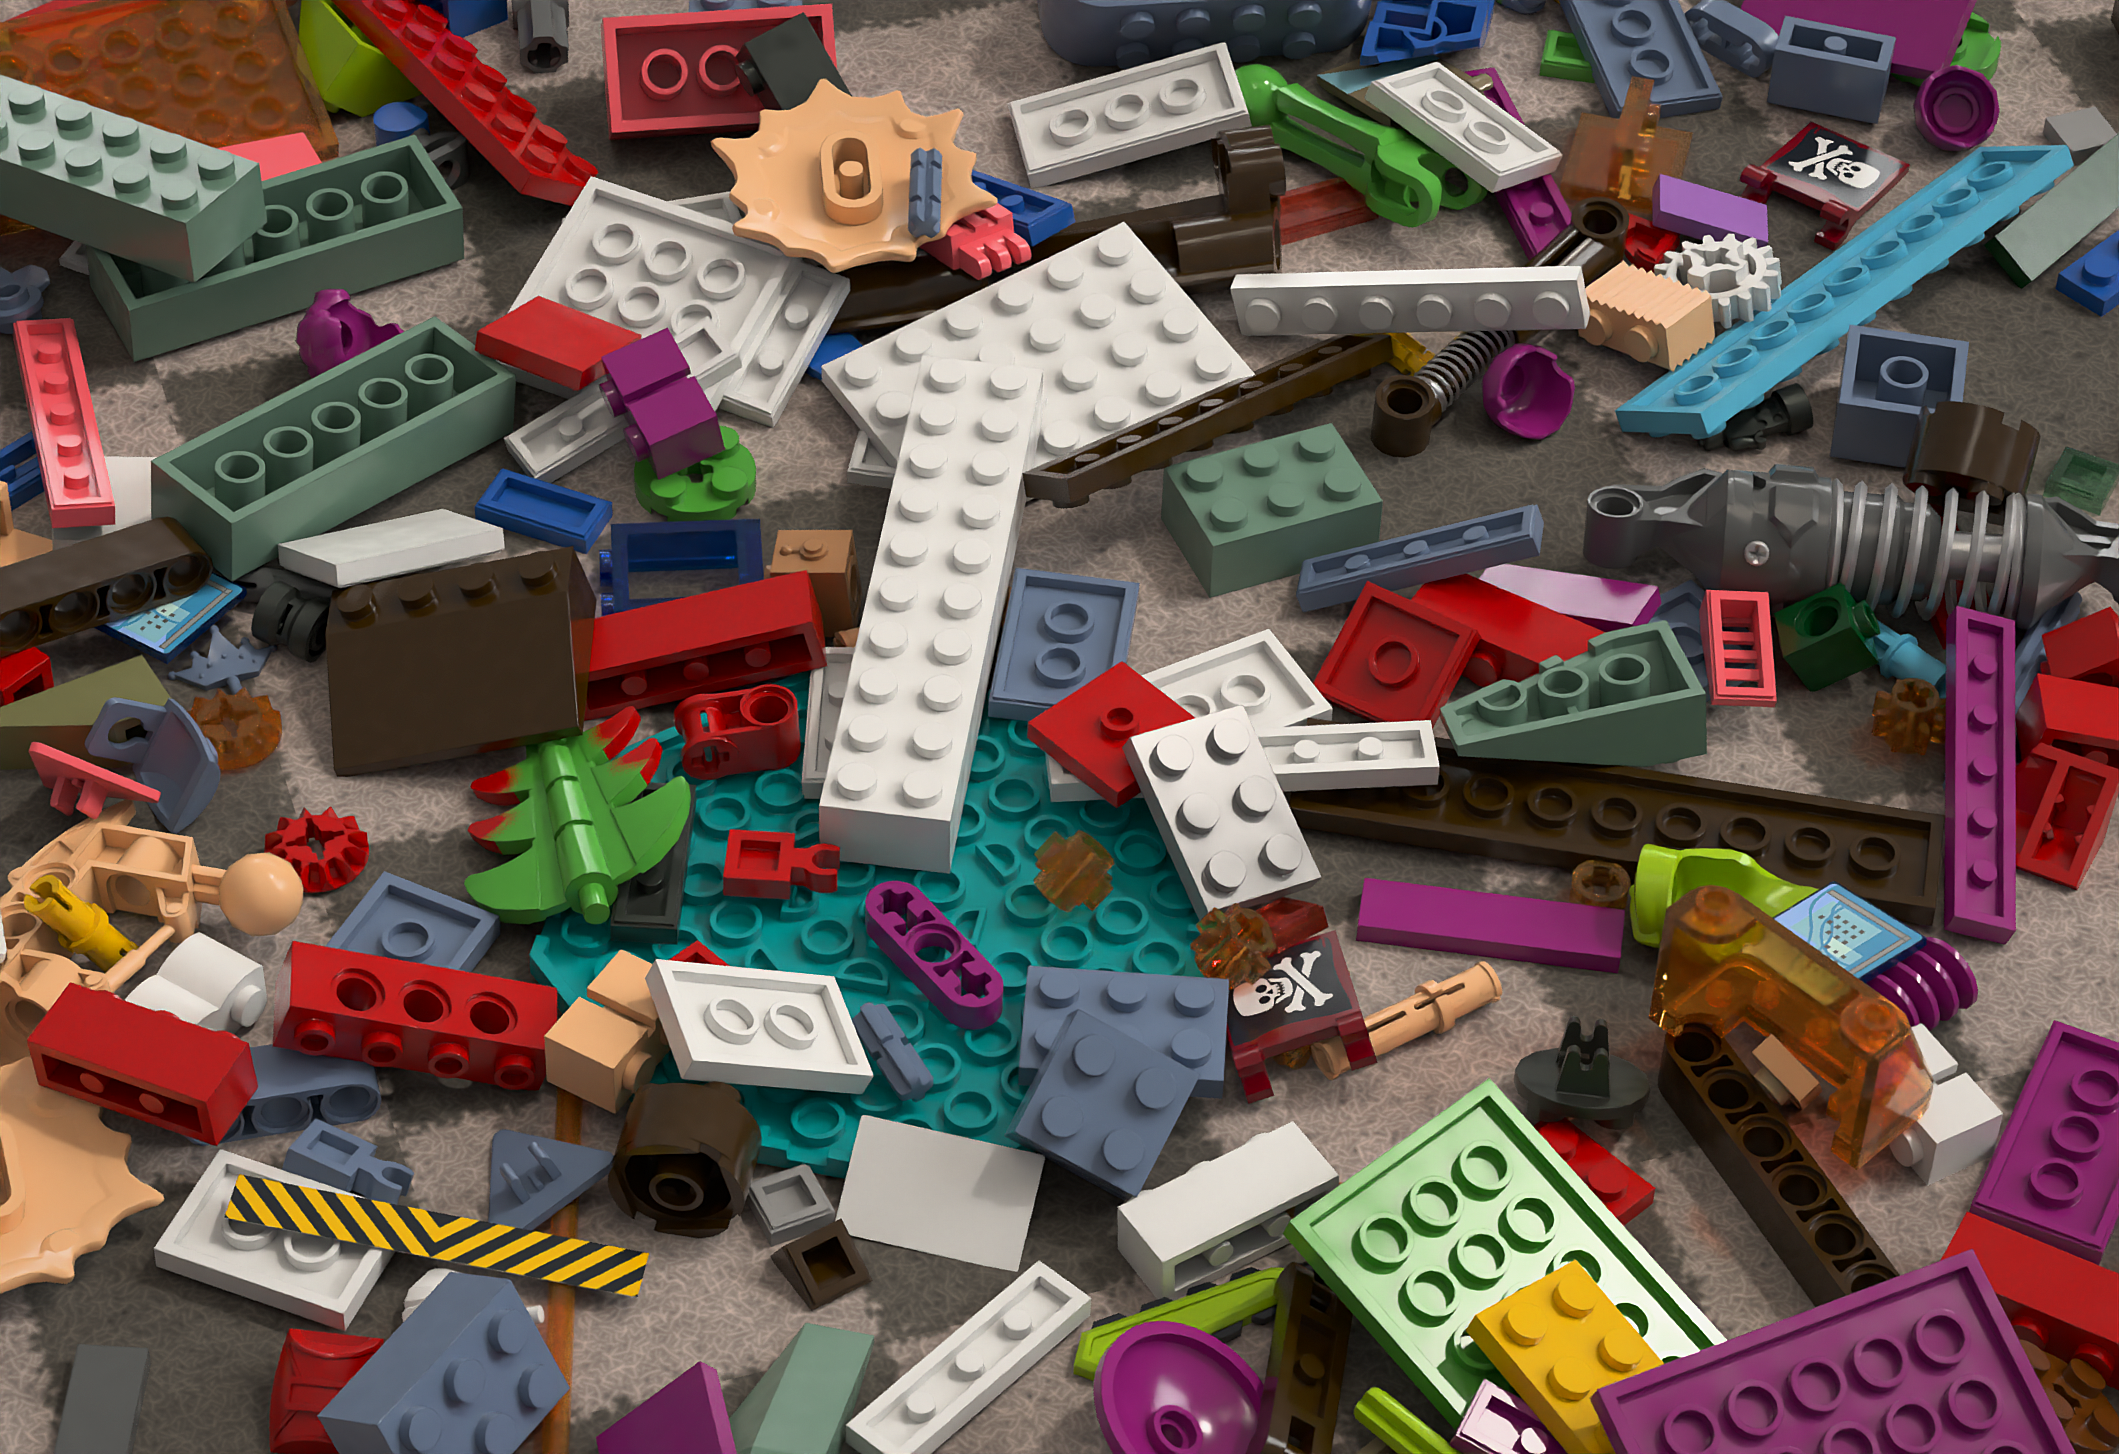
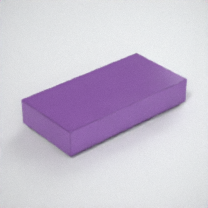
M1659 174L1652 188L1653 225L1655 227L1703 240L1705 235H1711L1715 242L1723 241L1728 234H1735V239L1741 243L1751 237L1756 238L1757 249L1767 245V205Z

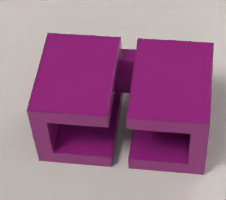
M668 327L601 357L607 381L599 384V388L605 404L613 418L624 415L629 426L624 428L623 432L633 456L637 462L648 459L659 480L725 451L717 415L696 377L687 378L691 374L690 367Z

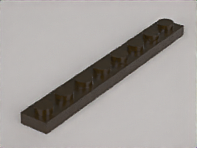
M1362 333L1337 334L1253 371L1255 373L1253 376L1235 379L1022 473L1025 495L1029 498L1050 500L1055 508L1066 509L1085 505L1090 501L1089 495L1099 490L1127 486L1132 482L1131 476L1139 472L1169 467L1173 464V457L1179 454L1209 449L1214 445L1213 439L1224 434L1249 431L1254 428V421L1264 416H1277L1289 413L1294 409L1293 403L1304 398L1326 396L1333 392L1332 386L1337 383L1359 380L1370 376L1371 368L1394 358L1391 335Z

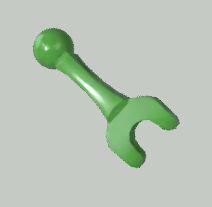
M1250 64L1235 70L1249 113L1251 126L1270 124L1274 143H1279L1281 148L1305 157L1345 180L1365 196L1367 206L1382 217L1402 226L1413 228L1433 221L1440 205L1460 210L1481 202L1487 194L1488 190L1466 173H1464L1468 179V189L1466 192L1446 181L1445 174L1448 169L1458 167L1416 136L1408 135L1403 129L1375 123L1350 114L1317 98L1298 83L1288 85L1283 76L1271 67L1261 64ZM1288 115L1304 120L1333 134L1364 153V155L1342 147L1288 118ZM1419 201L1418 209L1413 208L1410 202Z

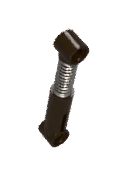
M1591 197L1580 201L1572 210L1570 224L1523 267L1581 266L1586 288L1595 279H1599L1623 262L1629 227V215L1626 209L1617 201L1605 197ZM1540 330L1461 331L1446 347L1434 355L1433 359L1421 367V370L1416 372L1414 376L1397 375L1382 381L1377 387L1370 437L1373 445L1382 453L1392 457L1405 458L1423 452L1429 445L1431 427L1440 420L1442 412L1454 400L1458 399L1459 395L1465 393V390L1471 387L1472 383L1478 381V378L1484 375L1492 363V359L1516 343H1527Z

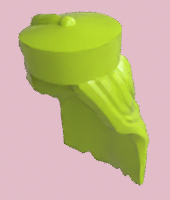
M1645 844L1638 861L1635 883L1629 889L1631 897L1629 911L1633 936L1637 942L1655 948H1660L1661 945H1671L1681 956L1716 965L1752 984L1767 987H1783L1805 992L1815 987L1745 943L1743 938L1821 890L1813 887L1798 886L1782 880L1763 869L1747 854L1732 849L1695 848L1681 851Z

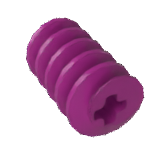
M1925 937L1831 994L1827 1004L1829 1022L1838 1040L1856 1055V1052L1921 1023L1929 1032L1932 1031L1939 1024V1021H1948L1958 1013V1009H1968L1977 1001L1978 987L1971 968L1956 949L1943 940Z

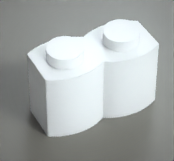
M198 932L179 944L162 964L158 973L139 984L127 996L125 1001L154 1011L165 1010L171 1012L183 1021L213 1031L223 1030L235 1034L242 1026L248 1027L254 1024L265 1009L267 993L263 966Z

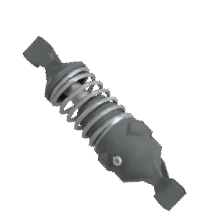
M1775 464L1768 473L1741 470H1726L1724 473L1703 468L1678 477L1663 486L1615 484L1593 491L1587 500L1583 554L1590 563L1608 569L1624 568L1633 564L1639 555L1659 547L1691 572L1700 581L1705 590L1768 592L1770 617H1775L1774 613L1841 582L1857 603L1865 600L1872 611H1874L1877 604L1886 605L1888 612L1894 618H1898L1905 612L1909 601H1915L1918 614L1923 620L1928 621L1938 610L1943 592L1945 594L1948 616L1957 606L1956 580H1962L1964 584L1958 606L1970 609L1974 596L1976 611L1995 616L1999 614V617L2015 620V628L2030 629L2053 606L2091 583H2097L2112 593L2114 601L2119 604V524L2096 521L2081 509L2059 497L2044 498L2040 494L2024 493L2021 495L2020 493H2012L2006 498L2003 535L1986 533L1989 496L1984 490L1976 496L1973 532L1956 531L1959 494L1954 488L1949 490L1945 497L1944 518L1941 530V517L1930 504H1927L1928 491L1923 485L1916 490L1915 503H1909L1901 499L1898 495V489L1893 483L1885 488V494L1868 493V487L1863 481H1860L1855 486L1854 492L1843 490V484L1838 478L1831 482V478L1819 477L1814 467ZM1986 582L1995 583L1989 607H1987Z

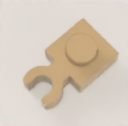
M1772 1033L1752 1051L1755 1062L1761 1067L1753 1077L1781 1106L1790 1099L1797 1108L1800 1107L1803 1110L1822 1092L1820 1083Z

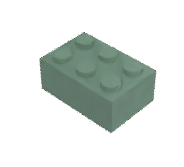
M1330 423L1172 464L1164 468L1161 519L1207 595L1211 598L1300 574L1304 560L1379 542L1383 500L1333 424Z

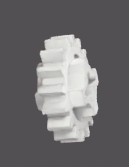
M1728 234L1723 241L1717 242L1714 241L1711 235H1705L1703 244L1700 245L1684 241L1681 243V253L1667 251L1664 253L1665 264H1656L1654 267L1655 276L1661 274L1664 279L1670 277L1674 283L1679 280L1683 286L1688 283L1692 289L1698 287L1701 292L1707 290L1712 298L1714 322H1720L1725 329L1731 328L1732 319L1735 318L1746 322L1754 321V310L1769 312L1772 309L1771 299H1778L1781 296L1780 284H1782L1779 258H1773V251L1770 246L1757 249V240L1753 237L1746 239L1742 243L1735 239V234Z

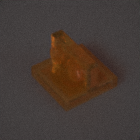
M1632 76L1620 119L1581 113L1561 180L1560 192L1563 198L1582 201L1591 197H1605L1617 201L1626 210L1653 215L1652 188L1659 174L1682 180L1691 149L1693 132L1658 126L1661 105L1651 103L1654 80Z

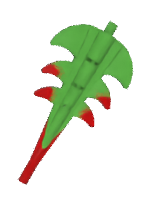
M626 707L606 721L584 731L581 736L526 745L525 760L497 773L478 778L471 783L470 787L476 797L487 803L502 806L519 804L500 815L474 822L468 827V832L473 840L486 850L502 855L521 854L499 867L473 874L466 878L464 881L466 890L480 909L498 915L500 921L504 923L531 924L546 920V917L571 907L573 911L583 914L586 922L601 924L610 916L609 907L617 898V885L631 879L640 872L643 874L659 863L679 840L689 815L691 799L690 787L684 777H675L653 793L630 803L649 785L658 769L663 751L659 741L656 738H649L627 754L608 762L624 750L638 728L641 717L635 707Z

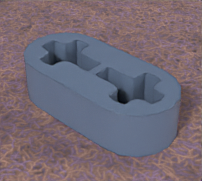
M1701 0L1684 13L1700 49L1752 78L1759 77L1772 67L1779 36L1765 22L1725 0Z

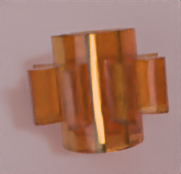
M1918 678L1898 679L1892 688L1891 694L1877 691L1872 711L1874 721L1871 733L1873 736H1883L1892 752L1925 755L1931 740L1942 744L1946 742V698H1939L1937 689L1931 683Z
M1078 830L1072 837L1069 836L1066 840L1055 831L1034 853L1038 859L1035 865L1041 870L1034 878L1035 885L1050 902L1065 912H1071L1076 905L1079 907L1082 903L1091 911H1094L1114 889L1109 883L1113 878L1107 873L1114 865L1112 856L1096 839L1084 831Z
M1234 903L1224 913L1214 907L1196 924L1201 934L1190 944V949L1195 951L1196 964L1206 978L1229 979V989L1233 990L1242 980L1254 985L1272 968L1266 958L1277 948V945L1272 942V931L1269 924L1256 911L1249 908H1240L1238 903Z

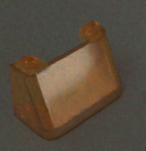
M1716 885L1699 886L1686 893L1666 909L1649 1012V1019L1673 1037L1683 1030L1685 1023L1697 1021L1712 1023L1711 1031L1721 1038L1743 1021L1765 1037L1772 1033L1797 1060L1838 1088L1829 1096L1826 1111L1828 1116L1840 1122V1126L1833 1136L1831 1152L1856 1170L1861 1168L1925 1114L1930 1105L1934 1079L1908 1018L1897 1005L1744 897L1726 887Z

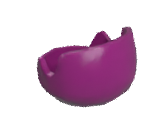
M1960 65L1940 69L1928 76L1921 84L1913 103L1915 124L1925 140L1940 150L1954 152L1969 150L1986 141L1993 133L2000 113L1996 89L1982 73Z
M1516 343L1494 357L1483 376L1481 387L1485 412L1495 425L1513 435L1542 440L1560 429L1571 412L1575 384L1573 378L1562 371L1557 365V355L1539 345Z

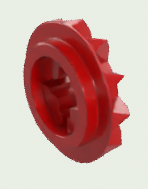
M304 807L298 819L280 817L277 830L265 834L264 853H272L290 862L302 880L303 892L317 893L334 890L353 881L367 864L369 845L367 832L360 831L354 816L338 818L332 807H329L321 815H311ZM309 838L319 840L322 847L325 848L322 851L323 859L318 860L317 854L313 853L312 849L307 846Z

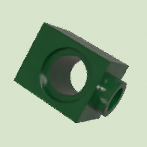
M1842 582L1774 613L1783 658L1810 692L1823 689L1879 663L1873 637L1880 634L1877 619L1869 604L1865 600L1857 603Z

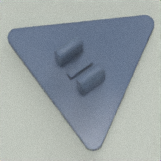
M499 1130L494 1134L492 1141L488 1222L532 1231L608 1175L614 1157L613 1154L608 1151L516 1131Z

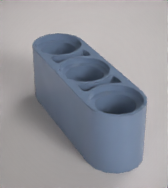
M273 1044L250 1047L258 1088L220 1143L305 1130L315 1118L332 1126L365 1121L372 1117L381 1105V1095L375 1066L369 1065L366 1062L325 1055H307L296 1050L273 1047ZM185 1136L186 1139H188L193 1144L201 1146L210 1145L208 1143Z

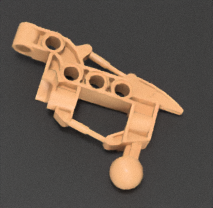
M127 799L102 810L97 819L88 817L59 835L31 857L22 867H18L9 873L8 881L11 890L0 897V910L7 949L6 958L0 964V1067L14 1063L27 1056L31 1057L27 1039L70 982L95 991L106 990L114 993L145 965V960L167 940L173 943H182L194 934L195 928L199 929L202 903L219 905L232 927L251 936L276 935L294 923L303 904L302 880L291 863L272 853H256L245 855L230 865L227 870L201 866L193 837L127 826L136 814L133 800ZM44 875H53L83 902L95 903L106 913L113 914L116 910L155 916L164 925L137 950H130L104 974L81 969L76 963L71 961L70 958L74 953L69 952L59 943L58 933L37 916L26 910L24 897L25 894L32 895L40 903H43L44 900L31 891L29 887L38 878Z

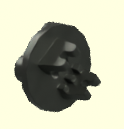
M1577 1016L1570 1017L1559 1048L1536 1051L1522 1058L1515 1069L1514 1084L1517 1092L1526 1100V1114L1543 1122H1557L1565 1117H1571L1580 1120H1594L1596 1124L1607 1129H1627L1633 1126L1635 1113L1645 1107L1650 1093V1083L1643 1071L1631 1062L1609 1054L1608 1023L1604 1019L1597 1020L1594 1024L1593 1033L1585 1036L1581 1033L1580 1018Z

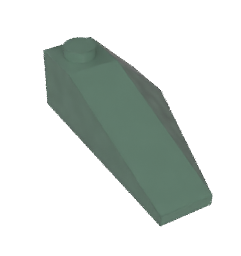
M1667 620L1605 632L1588 640V651L1566 661H1563L1557 655L1539 662V673L1518 683L1502 679L1440 708V719L1458 756L1648 767L1662 763H1674L1681 759L1707 754L1706 693Z
M805 1323L729 1418L737 1454H841L846 1438V1424L852 1418L874 1345V1335Z

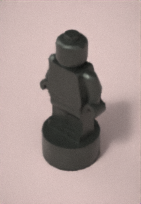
M1794 383L1772 391L1771 397L1763 400L1758 405L1739 411L1726 421V428L1723 431L1708 438L1697 439L1699 447H1703L1706 451L1722 447L1723 443L1726 448L1736 451L1747 447L1763 450L1766 448L1767 443L1765 437H1768L1770 434L1781 431V433L1785 432L1789 436L1812 428L1814 423L1812 408L1803 388L1798 383Z

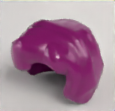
M324 289L315 293L313 303L305 311V316L298 323L295 342L299 346V357L307 365L310 377L314 378L399 335L404 330L397 323L378 326L369 313L357 309L349 302L351 299L346 290Z

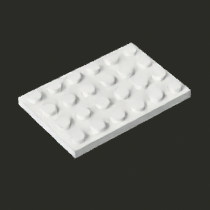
M1125 222L821 366L822 382L859 429L871 438V444L887 464L895 468L898 463L922 355L1043 369L1042 424L1033 468L1235 379L1255 375ZM1027 497V498H1026V502H1027V501H1030V500H1032V499H1034V498H1029V497Z

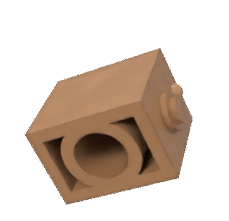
M778 530L772 564L766 565L764 579L807 570L822 614L824 637H835V632L857 628L863 592L853 530Z

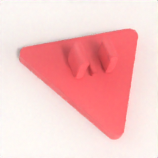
M31 742L28 752L45 787L53 789L50 805L67 816L73 813L78 793L81 796L76 804V809L92 819H97L100 815L106 797L151 803L159 802L161 792L42 743Z

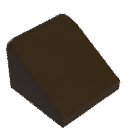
M842 1218L781 1247L770 1256L773 1263L811 1311L873 1281Z

